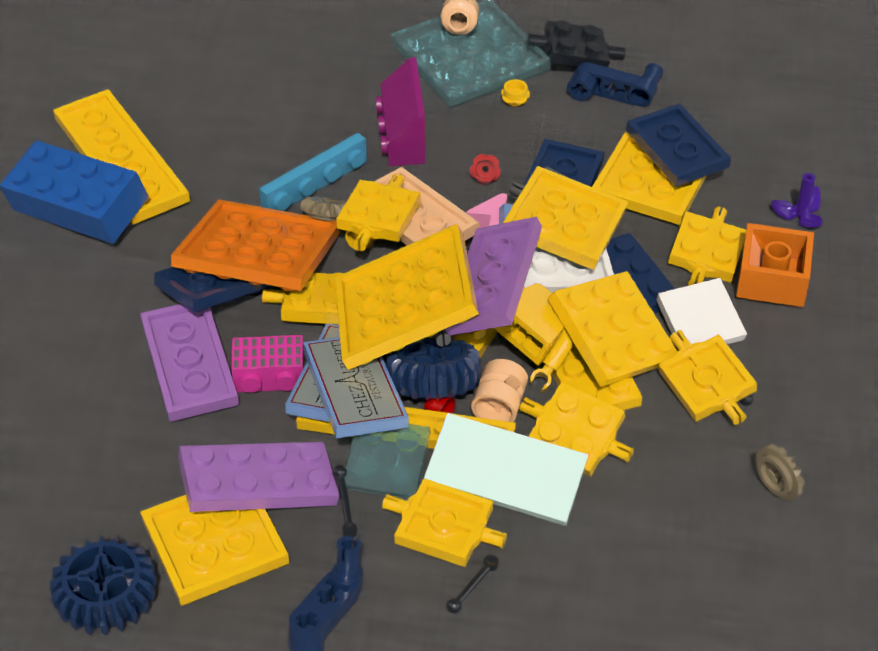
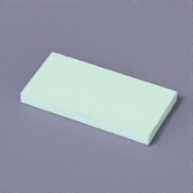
M447 413L424 478L492 500L495 505L566 526L588 460V454Z

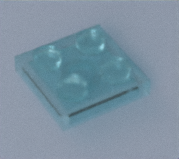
M408 424V428L354 436L346 467V489L383 496L390 494L391 496L408 500L417 492L420 486L431 433L430 427Z

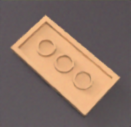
M402 167L374 181L387 185L392 175L397 173V177L401 174L405 179L401 188L421 192V203L400 239L406 245L457 223L464 234L465 241L473 237L476 229L479 228L477 220Z

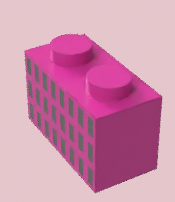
M303 335L232 338V376L237 392L252 393L257 391L293 390L305 367Z

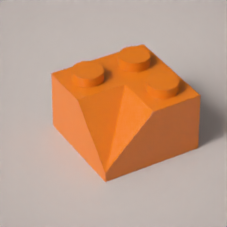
M747 223L736 297L804 307L811 274L814 232Z

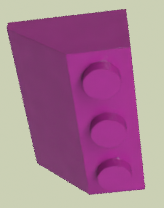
M411 57L380 83L381 96H375L376 114H382L378 116L379 134H385L380 136L381 154H387L389 166L426 164L425 112L416 57Z

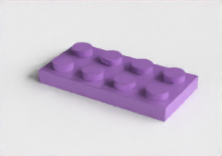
M537 216L476 229L467 255L479 315L470 318L464 323H458L446 328L445 330L448 335L512 325L542 229Z
M178 304L140 313L169 422L239 405L238 394L210 307L201 312H192L184 305Z
M324 442L180 446L178 459L190 512L337 506L340 495L332 474Z

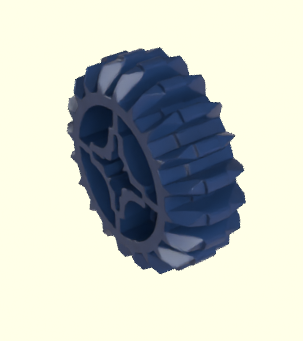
M452 337L447 346L443 343V347L439 346L434 338H426L421 342L411 343L401 350L388 353L386 367L397 392H400L402 396L411 395L413 399L425 398L429 400L430 398H437L440 400L443 397L454 398L456 394L464 395L467 391L475 388V385L479 383L481 375L479 351L474 349L473 345L466 344L463 340L455 341Z
M101 534L98 542L91 543L86 538L84 547L77 548L71 546V556H60V566L53 568V580L50 581L49 586L53 607L59 612V616L64 623L70 622L71 627L75 631L84 627L85 631L91 635L97 628H101V632L106 636L109 628L116 626L122 632L124 622L130 621L137 624V613L148 614V602L155 601V588H157L158 582L156 573H154V563L150 557H147V552L143 547L136 548V544L133 543L132 539L122 543V540L116 535L111 541H106V538Z

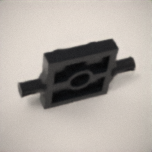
M547 20L544 29L545 36L529 33L527 38V46L543 47L547 51L550 63L578 67L581 63L588 62L608 67L610 63L609 57L623 60L626 53L624 47L609 46L605 41L603 29L593 25L581 26L570 24L566 21L555 22Z

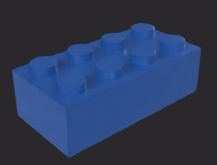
M35 140L0 184L2 192L14 211L111 244L115 243L149 197L136 171Z

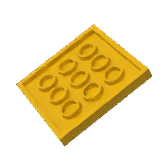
M458 223L335 277L341 356L348 370L359 365L368 364L373 359L392 351L401 350L406 345L425 337H431L441 330L458 323H464L470 318L479 315L464 234Z

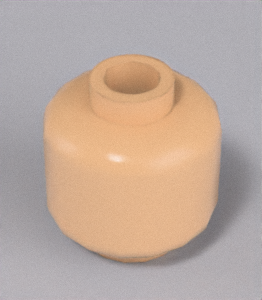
M445 0L441 12V21L447 31L455 35H465L475 28L479 17V6L476 0Z

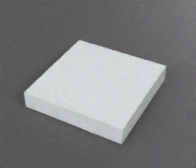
M721 278L658 293L656 300L671 334L673 332L677 334V330H682L692 344L704 342L718 334L726 344L745 339L747 333Z

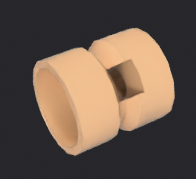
M494 359L485 365L471 405L473 414L476 417L508 422L515 421L528 382L527 372L522 366L507 359Z

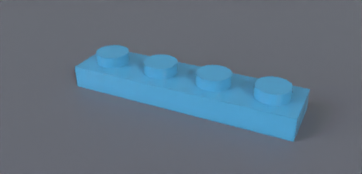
M356 133L259 188L261 207L284 211L293 204L336 181L338 178L359 168L367 162L366 138Z

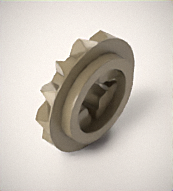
M306 197L301 201L300 209L312 218L336 221L346 202L336 198Z
M772 443L758 450L756 465L764 485L772 493L784 500H793L803 493L802 486L805 484V481L800 476L801 468L797 467L794 463V457H789L783 447L777 448Z

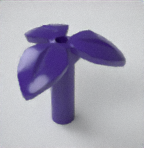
M812 173L803 174L796 205L783 200H773L771 205L775 212L787 220L794 219L797 216L800 217L799 225L803 227L822 226V218L812 214V212L818 211L821 205L820 189L818 186L814 187L815 175Z

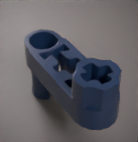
M584 62L576 68L566 88L567 92L577 101H584L595 95L629 105L648 106L657 92V84L662 78L664 70L657 63H649L643 75L639 76Z
M343 536L336 542L337 561L332 571L323 577L291 613L288 635V648L290 651H324V638L358 600L363 583V568L360 565L362 542L360 539L356 538L354 548V536Z

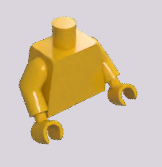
M535 283L526 288L523 287L512 325L495 327L494 329L537 365H540L542 362L545 363L542 369L535 370L530 377V386L536 377H544L547 383L541 390V393H544L550 387L551 373L553 370L558 371L571 351L573 341L548 301V297L552 292L542 284ZM487 329L475 331L473 333L474 339L483 338L486 335Z

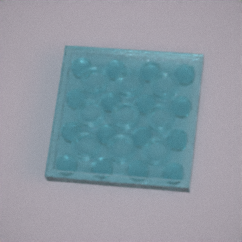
M492 0L478 2L479 17L477 25L471 32L465 35H455L447 31L442 24L441 16L391 33L392 44L407 60L411 57H416L420 75L450 107L504 87V84L509 80H522L551 69L550 58L539 47L527 46L528 36Z

